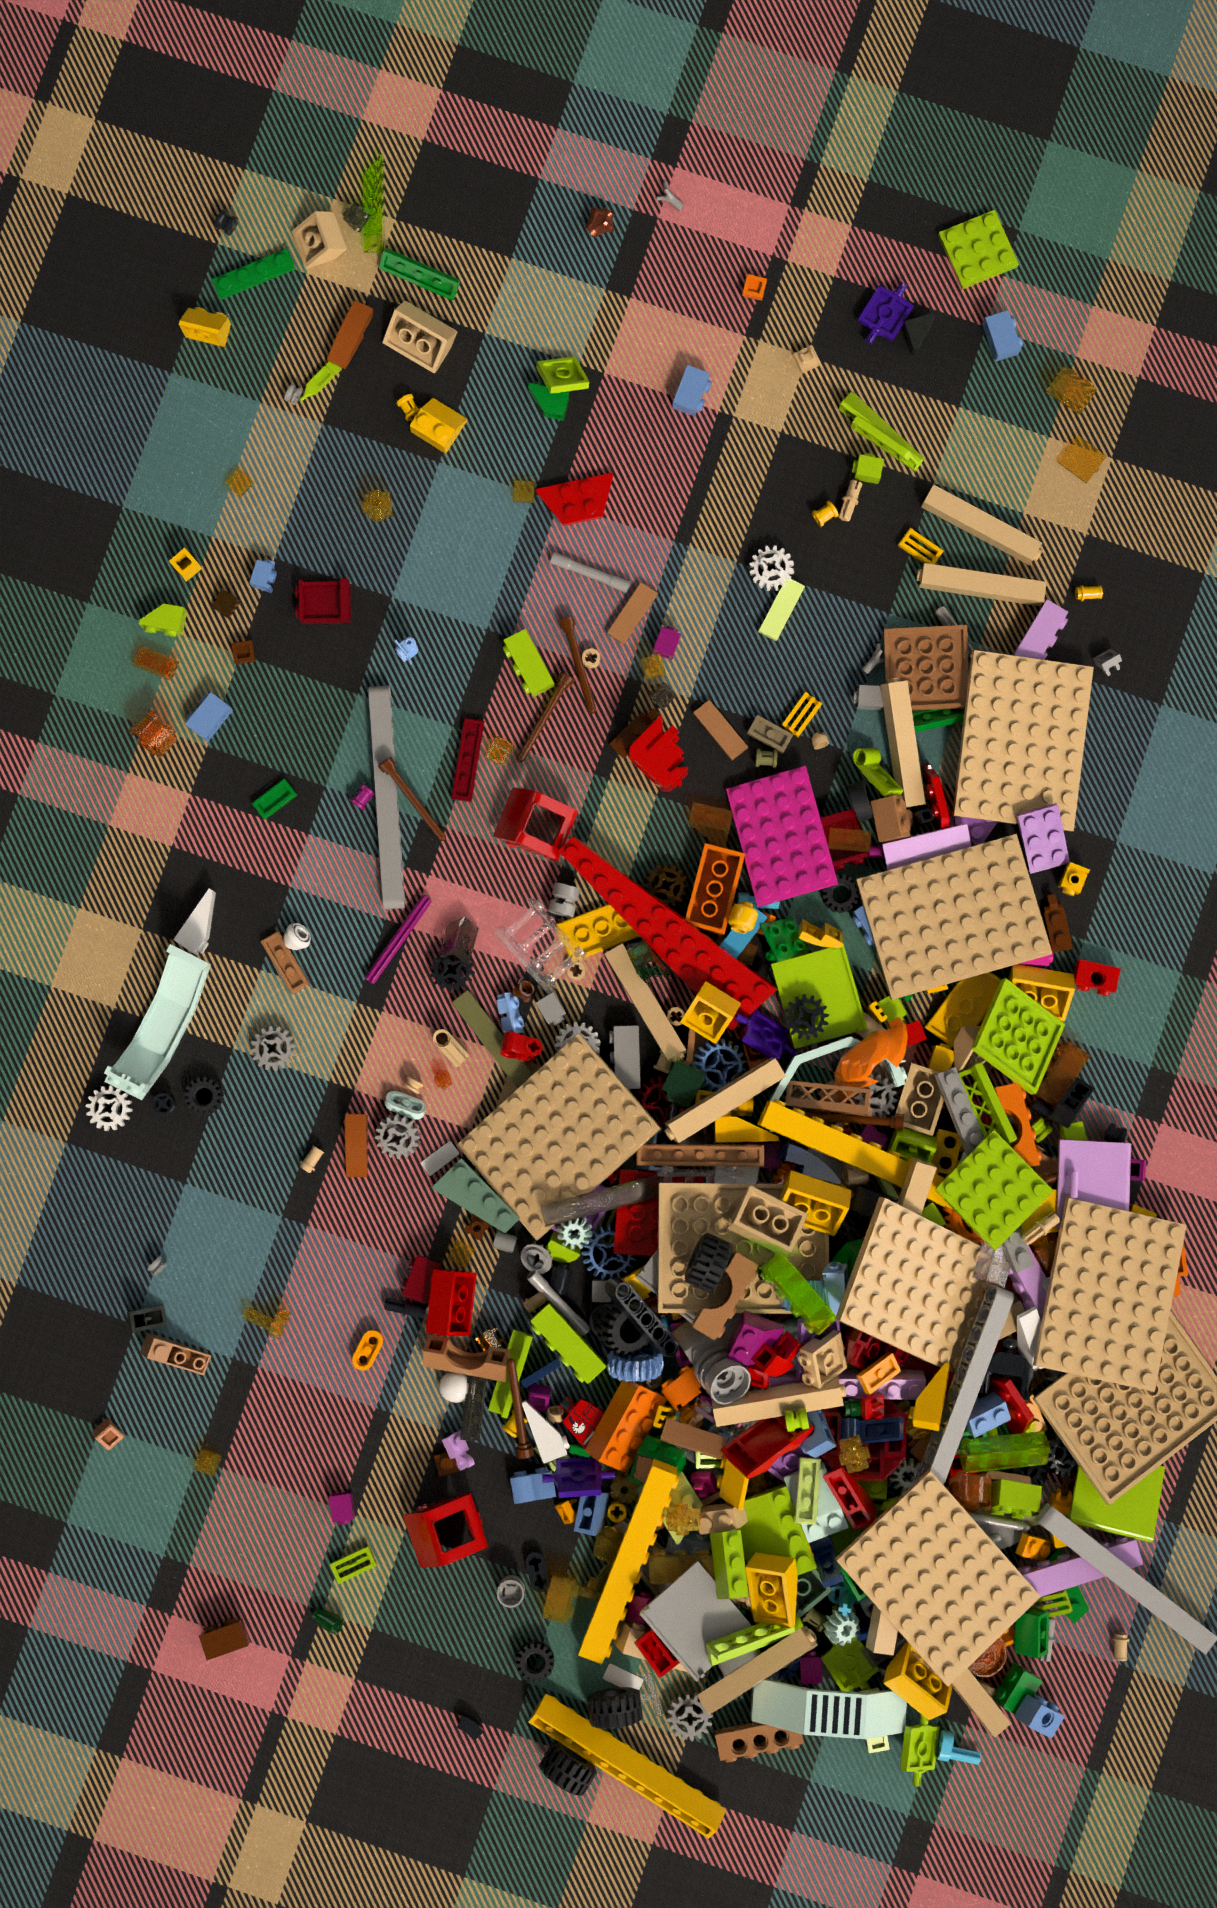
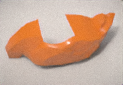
M896 1017L889 1022V1030L872 1032L841 1057L834 1072V1083L836 1086L859 1088L879 1082L868 1076L873 1068L886 1058L896 1067L899 1066L904 1058L908 1039L906 1024L900 1017ZM843 1091L835 1092L838 1101H843L846 1098Z

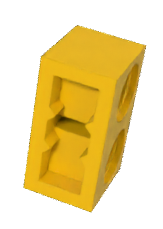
M936 1129L934 1137L937 1138V1150L931 1163L937 1167L936 1170L939 1173L949 1175L960 1163V1160H958L959 1151L963 1152L964 1148L958 1133ZM949 1136L954 1139V1146L950 1149L944 1144L945 1139ZM943 1157H947L950 1161V1165L946 1169L941 1168L939 1164L940 1159Z

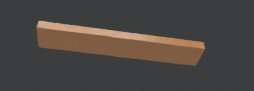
M644 1144L637 1150V1165L764 1167V1145Z

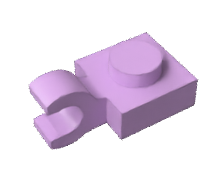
M461 1430L442 1440L450 1459H456L460 1471L475 1464L473 1458L466 1453L469 1448Z

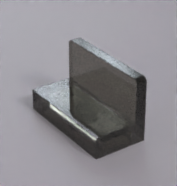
M466 917L448 923L439 956L443 958L454 954L464 963L470 961L479 928Z

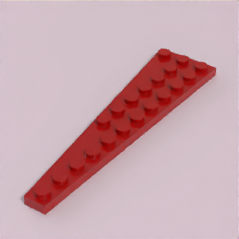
M573 836L558 850L696 995L706 981L740 1002L741 1005L736 1014L740 1012L745 1017H748L777 991V987L758 973L752 971L745 963L736 959L729 951L720 947L713 939L700 932L697 927L657 897L652 896L644 890L645 888L636 884L625 873L620 872L609 861L600 857L597 852L577 837ZM736 1014L727 1026L731 1031L740 1024L734 1020Z

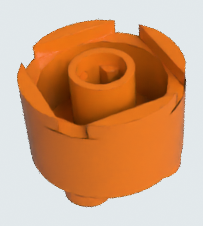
M687 1365L678 1372L680 1377L676 1380L670 1378L661 1385L663 1388L662 1394L676 1412L680 1409L679 1404L683 1407L703 1391L702 1385L695 1377L694 1366Z

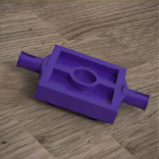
M900 282L895 292L879 285L858 318V322L870 330L864 340L866 343L869 341L868 344L872 345L877 335L893 342L910 315L914 305L902 297V294L908 287L906 284L903 286V282Z
M757 1009L750 1014L749 1018L740 1012L736 1014L734 1020L744 1025L745 1031L741 1039L743 1042L768 1058H776L777 1061L780 1059L782 1051H785L792 1057L796 1055L798 1049L788 1044V1029Z
M593 1457L556 1459L555 1473L542 1474L543 1483L555 1482L558 1487L559 1498L601 1495L602 1479H615L614 1470L602 1471L599 1461Z

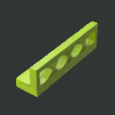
M980 1062L970 1069L958 1073L983 1137L985 1138L992 1130H995L1008 1144L1017 1140L983 1063ZM971 1074L974 1080L972 1088L966 1086L961 1077ZM973 1093L981 1096L983 1100L981 1107L973 1104ZM982 1112L990 1115L992 1119L990 1126L982 1123L980 1119Z
M513 1329L507 1349L511 1350L510 1359L515 1360L519 1383L534 1335ZM509 1373L506 1382L497 1381L488 1411L502 1415L501 1417L508 1418L513 1403Z
M759 1623L706 1643L708 1662L714 1666L775 1643L794 1633L795 1628Z

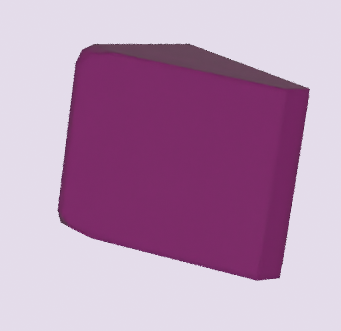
M538 1384L530 1385L528 1402L537 1411L547 1412L551 1387Z

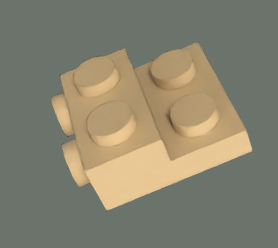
M833 1330L821 1340L813 1338L800 1348L801 1356H799L798 1361L803 1366L804 1374L802 1375V1380L806 1385L820 1390L847 1368L841 1332Z

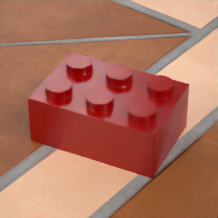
M433 1269L430 1279L431 1290L428 1299L429 1308L426 1319V1333L442 1336H470L476 1272Z

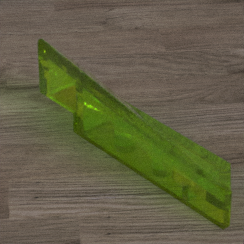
M380 154L378 159L363 173L364 253H383L384 251L383 154Z

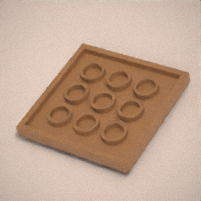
M967 625L884 629L886 684L888 683L887 679L892 678L908 681L912 711L965 708L969 679Z

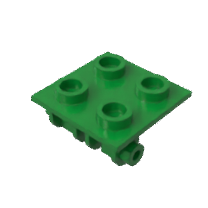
M793 918L760 925L771 948L766 953L768 961L779 962L810 954L804 941L799 938V930Z

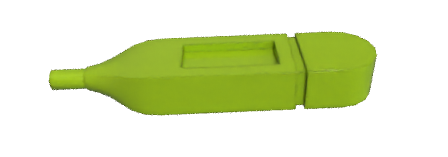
M328 362L307 383L305 392L299 400L302 402L305 398L318 394L342 368Z

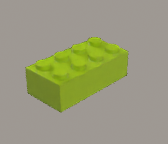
M550 1301L531 1318L530 1322L532 1324L530 1327L538 1336L542 1334L546 1338L545 1344L552 1351L556 1349L561 1354L559 1359L566 1367L570 1365L575 1370L573 1374L581 1383L585 1381L589 1384L607 1367V1363L572 1327L569 1321Z

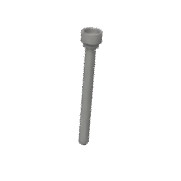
M967 1512L978 1523L1025 1532L1030 1529L1029 1524Z

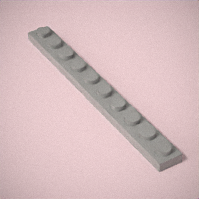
M954 1067L934 1076L967 1156L984 1137L957 1069ZM1020 1227L1002 1244L1013 1273L1034 1266L1028 1247L1021 1239L1022 1232Z

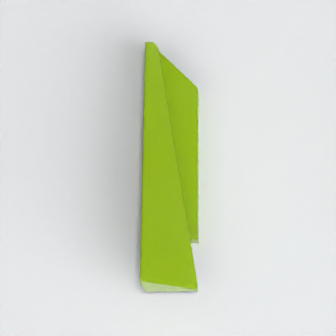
M850 392L841 402L838 410L854 420L851 429L916 472L924 460L923 456L854 392Z

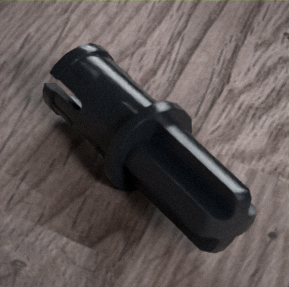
M386 1298L384 1304L385 1310L401 1313L403 1316L410 1315L422 1319L425 1317L427 1306L410 1303L409 1300L405 1302L392 1298Z

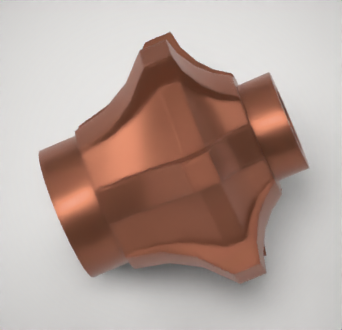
M592 206L590 218L585 228L595 238L606 232H614L612 218L615 215L607 207L597 209Z

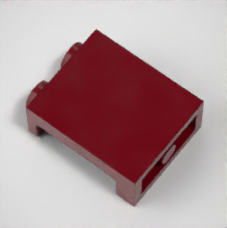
M340 578V581L304 582V580H299V586H295L296 598H299V606H296V618H299L301 624L351 623V589L348 578Z
M854 809L821 818L835 871L844 869L845 864L853 863V866L865 862L864 859L869 856L864 847Z

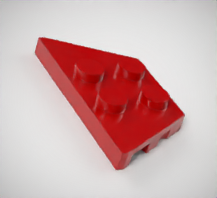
M613 472L536 489V494L544 501L562 526L600 519L604 516L613 481Z
M931 764L922 765L927 786L924 788L926 799H930L932 806L930 808L937 830L948 828L949 813L940 777L934 768L931 769Z
M993 1374L990 1377L989 1393L994 1391L1006 1402L1011 1420L1005 1422L1016 1441L1019 1442L1025 1438L1024 1432L1029 1429L1034 1415L1011 1379Z

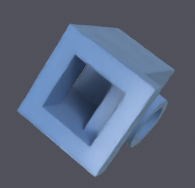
M269 559L256 561L249 582L253 588L272 593L273 588L270 584L275 582L277 576L274 561Z

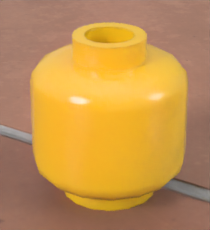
M742 901L741 904L732 906L728 923L733 931L746 934L747 931L754 929L758 912L753 908L754 905L752 903Z

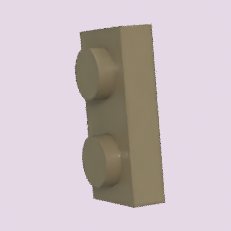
M759 715L756 716L747 732L751 737L782 754L793 737V734Z

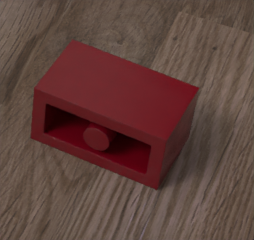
M417 1255L416 1259L412 1258L408 1270H411L409 1278H404L401 1290H404L402 1295L427 1304L430 1296V1279L433 1269H440L442 1263L421 1255Z

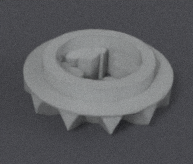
M536 1242L527 1244L521 1252L523 1265L529 1271L537 1270L539 1274H544L550 1270L553 1265V1257L549 1254L550 1250L543 1248V1244L537 1245ZM536 1254H539V1256H540L539 1259H540V1260L536 1263V1256H535V1255H536Z

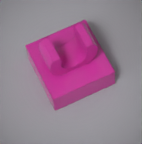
M712 1471L692 1472L690 1479L694 1489L699 1493V1498H706L709 1493L717 1492V1481Z

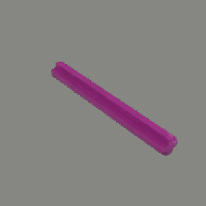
M422 895L365 976V979L370 983L374 984L431 904L430 898Z

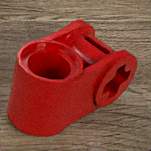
M516 1032L503 1033L500 1054L506 1058L530 1063L542 1052L543 1047L536 1038L520 1035Z

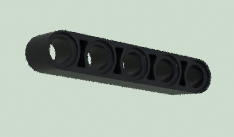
M616 1277L610 1278L605 1284L607 1295L656 1352L666 1357H674L679 1351V1343L629 1283Z

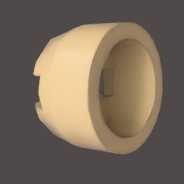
M823 732L815 733L811 739L814 749H821L830 743L828 737Z
M559 1406L549 1407L547 1409L549 1422L552 1424L554 1422L558 1424L562 1422L564 1410Z

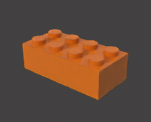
M705 843L685 917L687 921L699 930L724 936L745 853Z
M622 1380L584 1451L597 1461L628 1473L636 1458L637 1451L653 1426L658 1406L664 1405L667 1399L656 1390L650 1389L640 1382H626Z

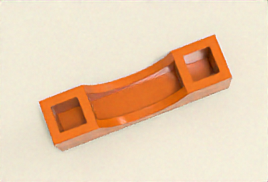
M1017 1083L995 1087V1092L1005 1113L1012 1117L1017 1126V1140L1012 1148L1030 1167L1040 1165L1041 1153L1035 1146L1036 1133L1034 1128L1030 1126L1031 1113L1029 1108L1025 1106V1090Z

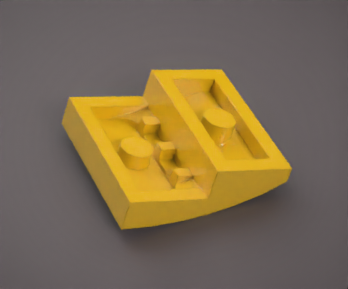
M804 919L799 925V938L808 943L831 948H839L844 944L843 931L826 922L821 929Z

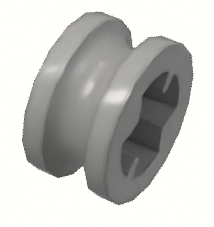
M291 384L284 400H290L291 404L295 405L302 394V388L299 387L297 389L294 384Z
M159 1256L147 1270L152 1271L155 1277L168 1263L163 1262L162 1257Z

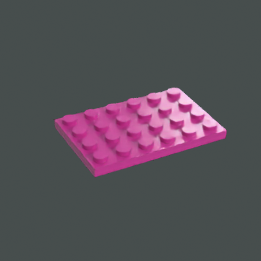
M806 766L726 789L742 851L745 853L744 858L758 907L838 885Z

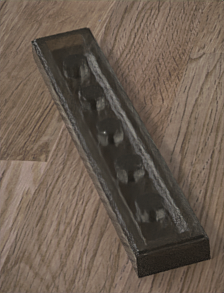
M664 1174L540 1205L545 1227L658 1198V1183H666Z

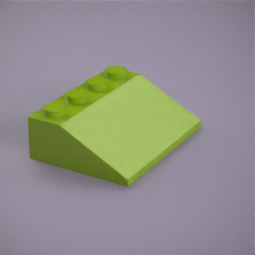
M785 1483L745 1498L744 1507L748 1522L737 1530H741L743 1552L747 1564L755 1552L795 1558L797 1575L817 1568L801 1524L795 1523V1507Z

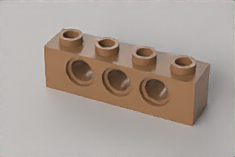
M757 1722L714 1730L720 1761L725 1760V1762L736 1761L737 1757L742 1756L753 1758L761 1752L772 1754L785 1747L789 1750L800 1747V1744H804L802 1734ZM782 1730L786 1732V1735L783 1739H777L774 1737L775 1733ZM756 1735H763L765 1737L762 1743L758 1744L753 1741ZM736 1739H742L744 1745L736 1748L733 1746V1742Z

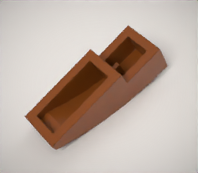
M354 300L335 338L327 361L341 368H347L364 338L367 326L373 318V308Z
M345 1114L347 1177H368V1114Z

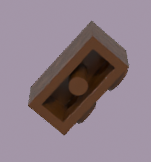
M232 1617L223 1621V1625L216 1627L215 1624L203 1628L204 1631L199 1635V1639L206 1660L249 1645L250 1640L242 1618L236 1620V1617Z

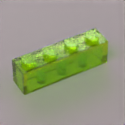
M781 1251L776 1252L759 1267L762 1271L760 1274L762 1279L768 1285L772 1283L775 1286V1294L782 1301L786 1299L791 1305L788 1309L796 1318L800 1316L804 1320L802 1325L810 1334L814 1332L816 1335H820L836 1320V1315Z
M1044 1431L963 1439L961 1441L959 1459L964 1473L1045 1465L1048 1462L1050 1445Z

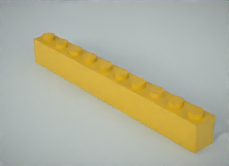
M774 1099L773 1102H766L758 1125L900 1188L903 1187L912 1159L908 1158L905 1161L900 1158L901 1154L889 1150L887 1153L881 1150L882 1146L870 1141L867 1144L862 1142L863 1137L851 1133L850 1136L842 1133L844 1129L833 1124L831 1127L824 1125V1120L815 1116L810 1119L804 1116V1111L795 1107L793 1110L785 1107L786 1103ZM936 1170L927 1200L952 1209L934 1190L945 1179L939 1176V1171Z
M656 1459L653 1460L580 1645L578 1656L599 1664L603 1663L605 1657L609 1658L613 1648L610 1645L611 1640H616L620 1627L617 1625L619 1620L624 1621L627 1613L625 1605L627 1601H632L635 1592L632 1587L634 1582L639 1583L642 1571H640L641 1565H646L650 1554V1552H647L649 1545H654L657 1533H654L656 1527H661L665 1516L662 1514L664 1507H669L672 1495H669L672 1488L676 1489L680 1477L677 1476V1467Z
M545 1694L539 1701L529 1720L530 1724L708 1839L717 1832L726 1812V1809L721 1807L717 1801L707 1798L700 1790L690 1787L681 1778L673 1776L664 1767L650 1761L647 1756L631 1749L627 1743L617 1740L610 1732L592 1727L589 1719L583 1718L574 1709L566 1707L557 1698Z

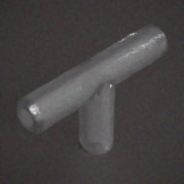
M647 1673L644 1675L648 1692L640 1694L641 1703L651 1700L655 1715L661 1716L664 1712L651 1673Z

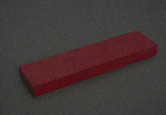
M464 718L451 800L472 803L485 721Z

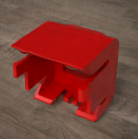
M661 714L631 745L628 758L661 791L670 792L677 786L679 788L682 786V780L688 775V767H677L684 760L681 756L684 751L675 744L680 739L677 736L679 731L672 725L663 734V718Z
M513 787L493 837L505 841L506 845L512 848L519 847L529 853L541 855L547 860L558 862L561 856L558 850L568 842L578 811L537 791ZM535 804L562 816L551 845L524 832Z
M471 1493L460 1494L456 1498L444 1499L429 1506L424 1504L416 1509L417 1511L403 1515L420 1568L444 1566L488 1547L482 1528L483 1522L480 1519V1513L476 1510ZM463 1510L473 1540L443 1552L434 1522Z

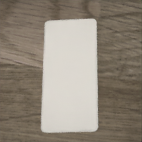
M449 1141L423 1160L421 1165L428 1175L431 1176L457 1157L459 1152L452 1142Z
M613 1664L608 1665L603 1676L604 1680L619 1687H631L639 1690L643 1683L642 1678Z

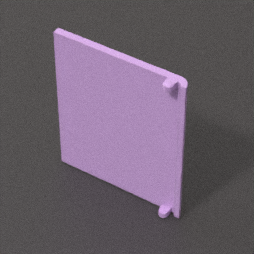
M964 823L882 843L888 871L971 847L968 825Z
M1059 1140L1056 1215L1059 1217L1060 1223L1056 1225V1229H1060L1066 1198L1129 1212L1131 1143Z

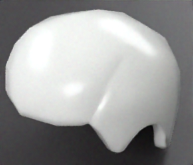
M447 1372L440 1380L439 1390L442 1397L446 1400L460 1403L471 1396L473 1382L469 1375Z

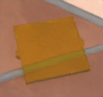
M1078 435L1070 447H1066V452L1058 463L1087 484L1093 474L1099 471V466L1107 456Z

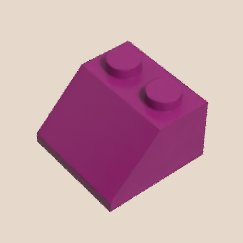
M744 1311L728 1343L727 1358L747 1366L755 1364L751 1358L764 1343L774 1347L784 1329V1325Z

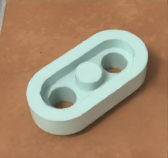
M391 1091L386 1096L385 1106L390 1111L403 1116L406 1114L411 1119H421L425 1114L426 1105L420 1099L399 1091Z

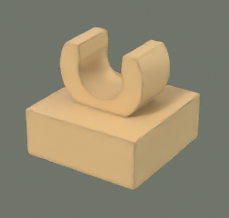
M812 345L793 354L802 374L821 364Z

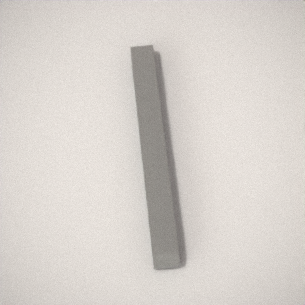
M390 685L372 686L368 690L384 910L405 908L397 784L389 774L382 773L378 767L379 764L390 756L395 761Z
M995 1285L987 1288L946 1395L939 1431L933 1430L914 1483L929 1469L944 1485L1013 1303V1293Z
M1046 1503L1035 1517V1521L1205 1655L1217 1641V1636L1049 1503Z

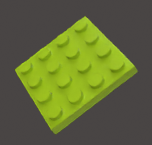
M1001 979L971 1049L1012 1081L1019 1084L1029 1094H1036L1065 1024L1008 979Z
M992 1130L934 1189L993 1251H996L1053 1192L1052 1188L995 1130Z

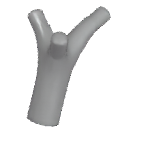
M664 182L666 194L664 196H657L656 200L667 201L680 211L684 204L670 191L667 182Z
M879 643L871 659L862 668L866 674L877 664L885 662V658H880L882 650Z

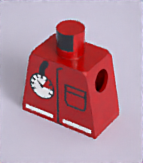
M566 1396L558 1405L567 1413L562 1422L585 1448L600 1423L605 1410L583 1397L575 1404Z

